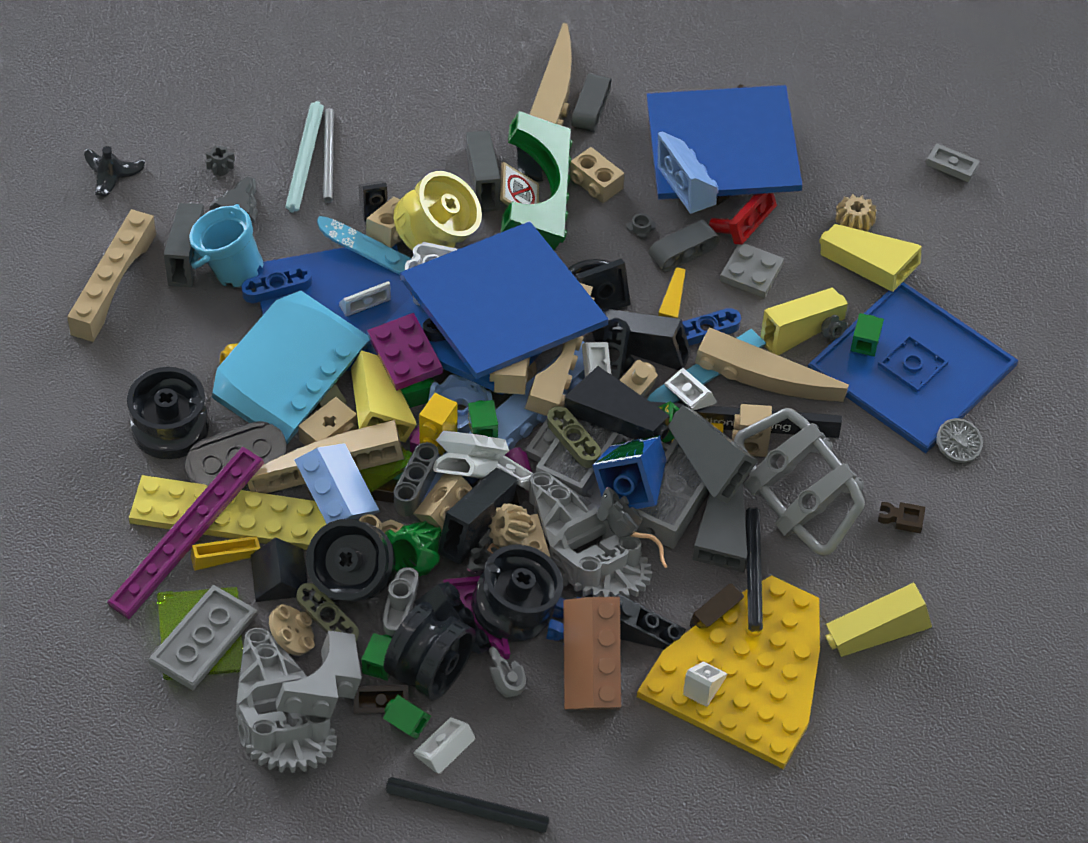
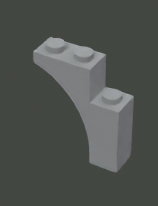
M328 631L321 649L322 666L308 677L283 683L276 701V711L331 718L338 697L354 699L362 679L355 634Z

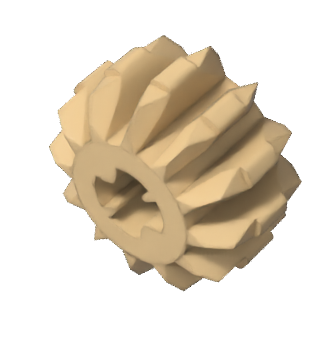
M854 194L850 198L844 197L836 208V223L868 232L876 221V206L872 205L871 199L864 200L863 195L860 198Z
M503 504L502 507H497L496 514L491 516L492 523L488 526L491 528L489 537L493 539V543L499 547L517 544L524 545V539L529 537L528 530L532 527L529 525L531 516L527 514V510L513 504Z

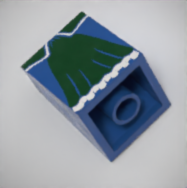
M660 435L614 443L609 446L592 465L601 496L605 489L610 487L618 494L619 499L626 496L629 501V508L640 509L656 506L667 460Z

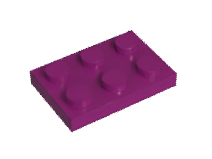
M414 313L367 330L368 337L396 391L443 373L442 365Z

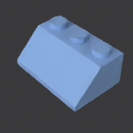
M659 132L658 168L691 214L716 205V198L719 192L718 185L715 180L710 179L703 164L700 165L694 151L689 149L684 141L665 132Z
M345 443L318 447L294 459L326 524L339 519L359 520L363 515H374L380 512Z

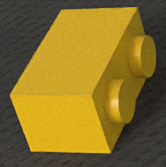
M437 393L433 394L419 414L420 444L425 442L432 443L438 448L440 455L444 454L446 450L436 440L443 431L457 432V402Z

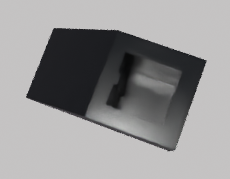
M378 181L359 184V201L364 222L388 201L386 182Z

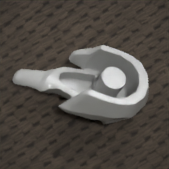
M495 647L489 648L492 661L495 664V667H490V673L496 689L506 698L520 695L526 685V675L523 666L513 661L510 668L508 662L499 654Z

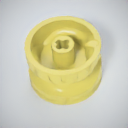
M435 171L426 175L415 186L414 190H411L399 200L394 209L396 230L403 242L412 251L416 245L423 242L454 248L456 243L465 241L477 230L482 217L479 200L471 187L458 176L444 171Z

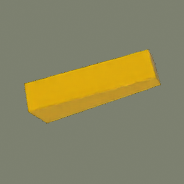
M676 267L658 316L679 317L685 269Z
M253 536L192 545L191 561L194 571L251 558L250 555L260 549L258 537Z

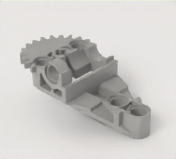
M536 472L531 475L529 502L534 505V513H539L542 530L550 544V558L561 572L563 586L572 584L575 591L583 590V596L592 593L593 597H614L619 593L629 599L630 594L637 597L639 591L644 592L646 585H650L652 571L651 564H647L648 558L641 557L640 539L631 536L619 537L611 531L607 520L600 521L598 519L597 512L599 507L551 474ZM602 536L603 541L599 542V547L597 545H593L592 547L578 554L575 551H573L574 549Z
M253 628L245 634L236 702V716L238 718V732L243 747H246V753H251L252 760L258 759V765L261 766L268 763L269 770L279 766V772H283L286 767H289L291 773H295L296 767H299L303 772L307 771V765L317 768V762L325 764L326 757L331 758L333 751H336L337 736H335V730L330 729V718L289 712L286 718L282 711L258 715L259 713L276 710V701L283 683L300 680L308 676L267 630Z

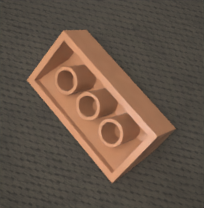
M587 597L563 600L564 710L620 709V597Z

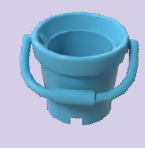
M238 204L210 210L192 226L189 238L190 244L194 249V256L191 261V266L194 269L208 263L222 285L226 286L225 282L232 283L233 287H240L245 280L259 275L257 269L259 265L263 268V259L253 237V226L250 216Z

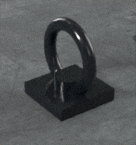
M589 259L575 263L568 268L573 275L577 276L579 283L593 287L590 296L594 298L599 308L617 310L631 305L626 265L622 259L613 262L602 259Z

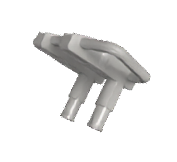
M791 408L782 409L740 430L736 434L734 442L747 452L744 446V441L747 438L787 418L801 428V431L775 450L770 451L758 467L755 465L744 485L751 492L752 496L761 494L779 516L775 525L782 532L783 536L795 533L818 555L825 556L833 553L864 509L865 500L861 493L864 482L859 481L861 478L857 477L850 470L848 464H842L831 451L833 447L832 441L829 442L830 439L826 438L819 431V427L814 423L810 424L803 416ZM809 453H820L833 471L807 490L802 491L798 498L785 509L769 487L786 474L792 472ZM782 455L785 463L782 468H779L777 460ZM840 493H850L854 505L828 543L821 545L803 525L816 515L824 512L827 506ZM812 495H814L816 498V505L814 506V508L811 509L808 505L809 498Z

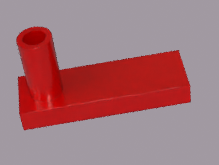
M774 193L755 194L732 220L712 218L709 226L716 233L731 234L734 244L742 245L777 206Z

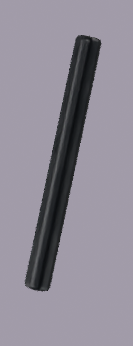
M749 507L746 510L748 629L751 632H760L763 629L760 510L757 507Z
M389 777L386 784V792L389 794L543 833L547 831L549 826V817L395 777Z

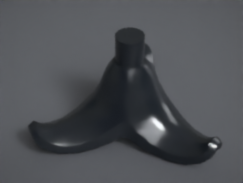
M109 146L102 148V156L96 154L91 149H86L84 152L87 163L97 173L96 196L105 197L109 195L120 177L133 176L145 167L144 159L134 162L119 160L112 153V148Z

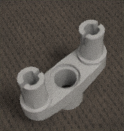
M402 568L389 585V595L383 617V628L386 635L391 637L394 636L402 621L411 612L414 600L417 598L419 576L415 569Z

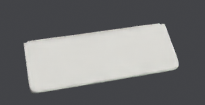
M390 282L382 283L343 298L339 302V306L345 316H350L389 301L391 299Z
M684 368L664 383L671 392L692 410L717 403L712 392Z
M505 455L498 460L497 468L518 479L517 484L529 491L530 477L533 473Z
M450 717L414 752V755L439 774L475 740V736L469 724Z

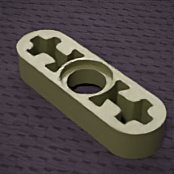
M556 406L548 411V428L581 466L592 468V465L601 456L599 445L568 409ZM577 433L581 438L577 441H571L567 438V435Z
M305 583L299 587L296 595L297 603L326 633L332 631L330 628L334 627L341 618L344 622L340 626L345 631L351 629L353 631L352 634H355L357 642L359 637L357 626L327 595L322 593L313 583ZM303 591L308 593L311 591L315 592L313 598L318 604L321 599L324 601V603L318 606L316 612L312 611L315 608V604L311 600L303 601ZM330 608L335 612V619L332 622L327 623L321 620L320 612L323 609ZM336 627L335 632H341V631Z

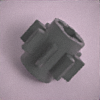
M217 146L211 152H206V169H212L213 175H226L230 169H234V152L228 153L227 147Z

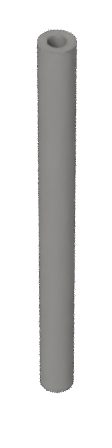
M331 108L325 109L323 201L325 203L333 201L334 110Z

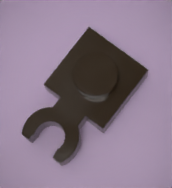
M881 502L880 511L887 512L888 514L879 513L878 522L882 524L895 522V529L921 534L926 507L900 502L899 508H896L889 502Z

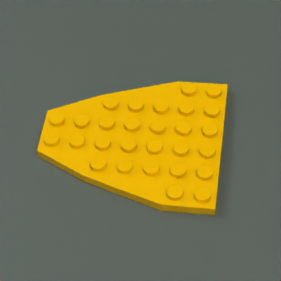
M771 575L762 580L763 629L760 632H751L748 629L747 590L742 592L744 598L707 628H698L695 625L682 635L680 639L664 649L637 691V697L784 769L809 724L820 652L819 598ZM703 661L727 673L724 682L708 707L683 695L687 671Z

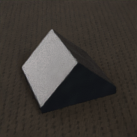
M275 537L250 555L256 602L296 598L299 587L307 583L304 551L298 546ZM303 591L304 597L309 596L308 592Z

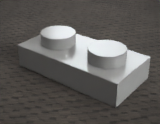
M937 143L926 161L927 166L966 182H970L980 163L979 160Z

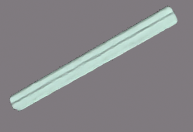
M319 101L311 103L285 205L286 209L291 213L300 209L324 106Z

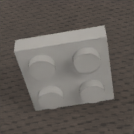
M745 243L742 245L738 244L720 275V281L765 298L784 264V258Z

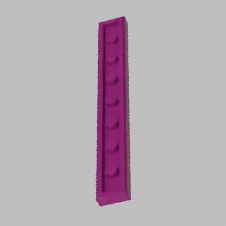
M242 446L107 601L108 605L127 619H130L192 548V545L198 541L263 466V459Z

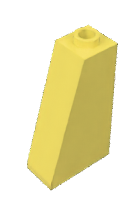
M834 224L820 238V255L892 292L921 263L922 246L838 224Z
M832 287L764 310L760 337L766 342L765 347L767 350L779 356L822 332V324L828 317L837 315L840 321L844 320L848 303L845 297L838 294Z
M361 350L351 367L359 429L395 420L400 441L406 442L417 425L416 420L401 390H395L378 355Z
M911 583L827 623L829 634L825 635L831 649L837 648L840 656L843 657L929 629L932 625L926 603L915 583Z

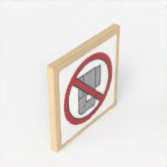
M503 162L501 164L500 200L507 206L512 201L523 204L539 203V183Z

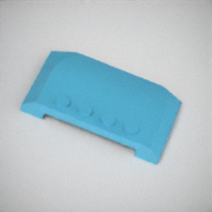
M298 291L276 300L219 365L216 371L211 398L248 423L263 421L276 426L282 431L288 444L299 431L298 425L309 416L353 361L357 359L361 350L365 351L369 347L371 341L368 335L304 292Z

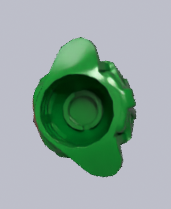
M423 521L402 526L396 533L391 529L385 532L395 551V571L397 573L402 568H412L418 572V576L428 575L433 567L438 564L440 554L438 553L441 539L440 527ZM409 559H411L416 565L414 566Z

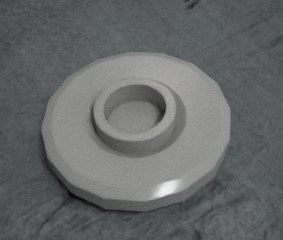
M953 418L945 421L939 427L936 434L937 445L940 451L954 462L967 463L973 461L979 456L983 447V439L979 430L971 422L964 419Z

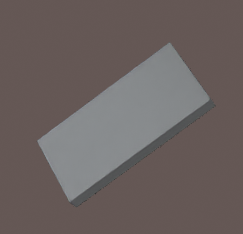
M212 585L148 659L149 665L194 691L255 619L257 610L219 587Z

